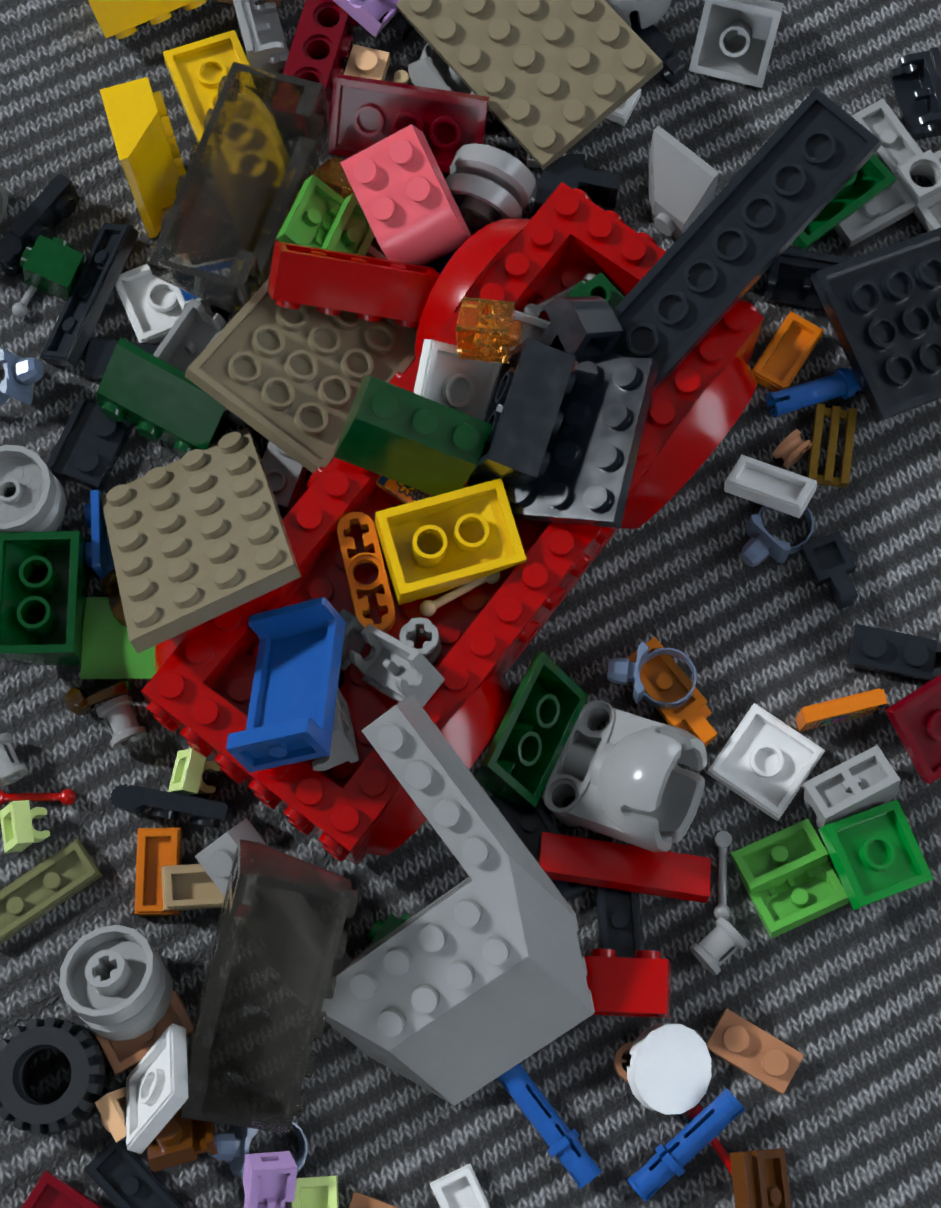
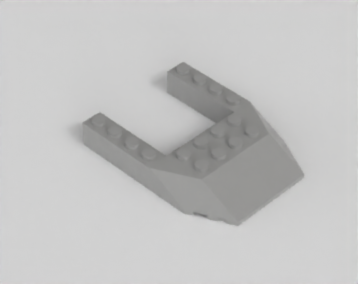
M410 694L364 728L362 732L467 872L468 878L351 959L247 818L195 855V858L305 1005L367 1056L455 1106L592 1016L595 1009L592 993L588 988L586 980L587 968L585 958L581 955L576 913L414 695Z

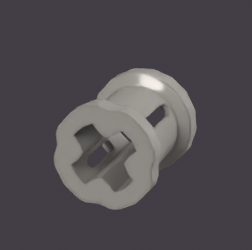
M413 618L401 628L399 635L401 642L421 652L431 664L438 660L442 651L441 640L439 639L438 629L429 619ZM419 637H427V641L423 643V648L416 649L414 644L418 643Z
M128 695L112 698L96 709L98 717L104 718L112 736L110 745L113 750L132 746L143 740L148 734L145 727L139 725L131 707L134 701Z
M8 732L0 734V788L20 780L29 772L26 765L20 764L11 745L14 741L13 737Z
M722 917L715 921L716 927L700 943H693L689 947L692 954L713 975H717L721 971L720 966L737 949L743 951L747 947V943L740 933Z

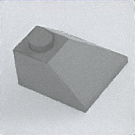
M705 0L689 71L762 88L784 3L771 0Z
M659 125L653 130L647 165L651 220L654 221L656 228L661 233L678 239L713 201L719 172Z

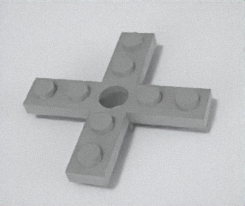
M884 99L853 114L852 117L881 140V147L874 154L897 180L834 228L848 249L911 213L915 214L927 232L940 228L941 150L933 153L930 149L923 153ZM910 176H925L932 182L933 186H918L912 181Z

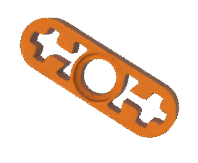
M351 512L339 521L337 535L357 622L362 630L370 624L387 633L395 622V608L375 524L368 515L362 512ZM359 524L361 530L369 531L362 536L365 549L363 553L357 554L353 537H345V534L351 532V525ZM372 548H373L374 551H375V553H369V552H367V551L371 550ZM348 554H357L352 558L348 557ZM362 563L375 565L379 571L378 578L371 584H360L354 578V571L358 565ZM380 589H383V590H384V594H380V593H376V592L379 591ZM358 594H376L379 610H387L388 614L382 616V623L374 625L371 618L364 619L363 615L370 613L368 597L364 596L358 599Z

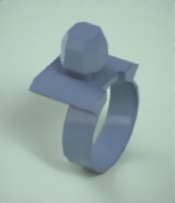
M0 347V362L5 370V377L0 383V406L5 404L9 397L31 405L33 400L31 384L39 381L44 376V364L36 358H23Z
M763 505L758 515L750 516L746 525V532L750 539L741 550V559L749 566L754 567L768 558L770 554L776 562L784 564L788 555L799 551L801 545L806 544L813 533L814 519L808 506L803 512L809 525L808 537L799 545L790 547V542L774 538L764 528L760 515L768 507Z
M642 641L638 646L636 662H629V658H613L609 660L607 680L626 686L627 682H634L633 700L636 705L644 699L654 707L674 709L685 704L693 695L697 681L696 668L691 659L680 650L659 648L648 654L649 647ZM658 655L678 657L690 668L693 674V687L686 697L676 702L663 703L654 700L646 694L640 680L642 667L648 660Z
M238 1115L234 1121L233 1133H216L218 1154L211 1157L217 1160L230 1161L232 1174L243 1178L245 1154H249L251 1139L267 1123L283 1120L293 1128L298 1137L299 1150L295 1161L298 1174L306 1160L308 1152L307 1139L302 1129L292 1120L271 1116L255 1122L252 1118Z

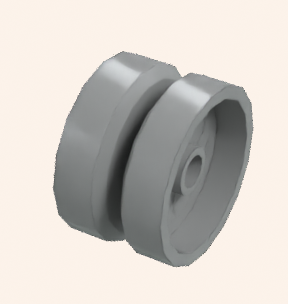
M477 143L463 145L457 151L450 166V175L445 178L471 234H475L486 225L501 219H522V209L529 204L536 187V180L533 174L519 159L498 148Z
M18 445L0 446V532L56 531L64 519L67 505L63 486L34 451Z
M121 925L105 926L82 936L68 951L60 968L59 987L65 1002L93 1032L102 1038L113 1041L129 1040L150 1031L166 1014L172 1000L173 979L167 965L155 952L149 941L133 928Z

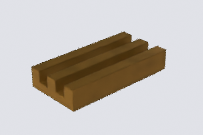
M817 403L811 436L813 444L809 452L807 477L816 480L817 484L847 488L850 477L857 409L849 408L846 411L841 410V406L833 405L832 408H826L825 404ZM828 418L831 420L824 475L817 474L823 419ZM841 420L845 421L838 478L833 477L839 422Z

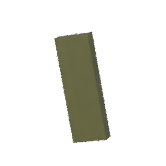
M77 838L0 890V945L103 876L81 840Z

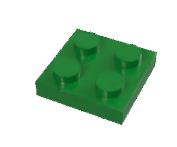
M898 800L835 821L818 829L853 910L933 880Z

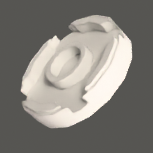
M657 1023L645 1029L633 1042L629 1053L632 1057L630 1059V1067L627 1066V1079L633 1095L644 1107L661 1114L671 1115L682 1114L699 1103L707 1092L712 1073L711 1057L708 1048L695 1030L677 1023Z

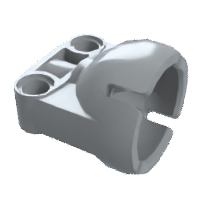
M602 700L591 701L583 706L544 790V803L557 819L568 827L580 826L652 852H667L671 849L672 843L681 841L686 835L696 816L705 786L703 776L679 767L678 763L684 764L696 771L704 769L707 766V752L704 742L684 729L614 709L609 703ZM609 721L605 728L596 731L599 724ZM575 796L572 804L562 808V804L567 798Z

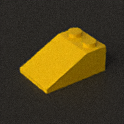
M501 478L377 511L375 514V528L398 605L446 592L521 564L527 560Z

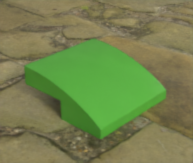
M313 174L305 180L276 240L365 256L374 238V233L354 193L344 199Z
M86 597L82 632L81 679H151L156 673V645L137 653L129 641L127 627L121 625L113 616L109 605V597Z
M808 818L731 853V858L742 883L771 939L840 908L849 902L843 885L828 862L829 853Z

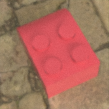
M411 124L340 162L374 236L388 260L425 266L460 248L472 236L423 132Z

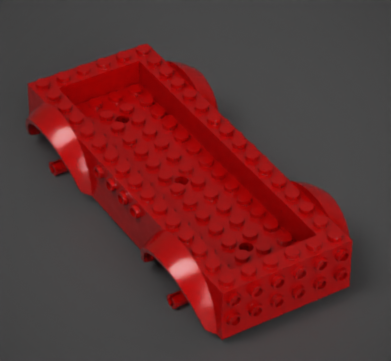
M561 182L532 219H501L488 224L469 237L453 254L432 288L422 312L416 335L415 360L403 374L401 372L395 374L389 383L414 392L424 339L444 342L496 356L506 354L474 343L484 302H493L523 313L526 305H538L579 283L587 273L598 275L601 272L626 297L666 251L660 248L650 235L643 232L638 233L627 226L617 213L611 210L605 211L594 204L590 197L581 189H572ZM745 300L738 301L666 381L652 393L621 529L640 528L671 500L725 438L752 398L757 387V381L747 362L753 353L764 317L759 314L757 308L750 302ZM546 310L540 312L538 318L551 322ZM334 457L326 468L321 466L312 474L307 484V491L282 520L301 577L157 644L155 647L156 673L141 692L150 702L146 709L154 715L153 718L172 733L179 729L181 731L180 735L187 740L186 743L207 759L210 754L215 757L214 761L221 766L220 769L238 784H241L243 780L248 782V787L254 792L253 795L272 810H275L277 806L284 810L283 814L288 818L287 821L304 835L309 836L311 832L319 837L318 841L322 844V848L342 863L347 858L358 866L366 854L387 856L412 836L427 819L362 732L364 728L398 704V702L367 685L362 680L364 675L350 660L349 652L351 650L362 655V658H366L370 654L371 645L365 642L361 634L363 630L357 622L337 535L338 523L348 513L362 512L368 515L375 524V514L377 511L400 506L403 503L377 486L376 481L381 475ZM468 480L463 486V488L467 487ZM514 519L527 559L526 562L500 571V579L497 583L489 584L486 582L437 608L435 614L430 617L424 616L420 612L421 603L425 600L434 601L456 588L398 605L380 545L395 608L394 625L386 634L400 641L401 628L411 619L419 617L429 619L438 629L442 651L438 660L432 665L445 680L422 708L468 769L472 767L497 731L512 702V691L503 677L619 528ZM359 524L351 525V532L345 534V537H353L357 554L363 553L365 549L362 536L369 531L361 530ZM373 548L367 551L369 553H375ZM348 554V557L352 558L357 554ZM362 563L354 571L355 580L364 585L373 583L379 575L377 567L371 563ZM380 589L376 593L384 594V590ZM358 594V599L364 596L368 597L370 613L363 615L364 619L371 618L374 625L382 623V616L388 614L387 610H379L376 594ZM326 598L346 622L340 671L344 674L345 679L339 690L350 709L359 761L351 764L347 761L324 771L313 770L312 762L316 759L249 773L226 750L228 734L246 730L259 646L258 635L248 625L249 616L311 599ZM419 637L418 643L414 644L415 648H423V643L427 641V637Z

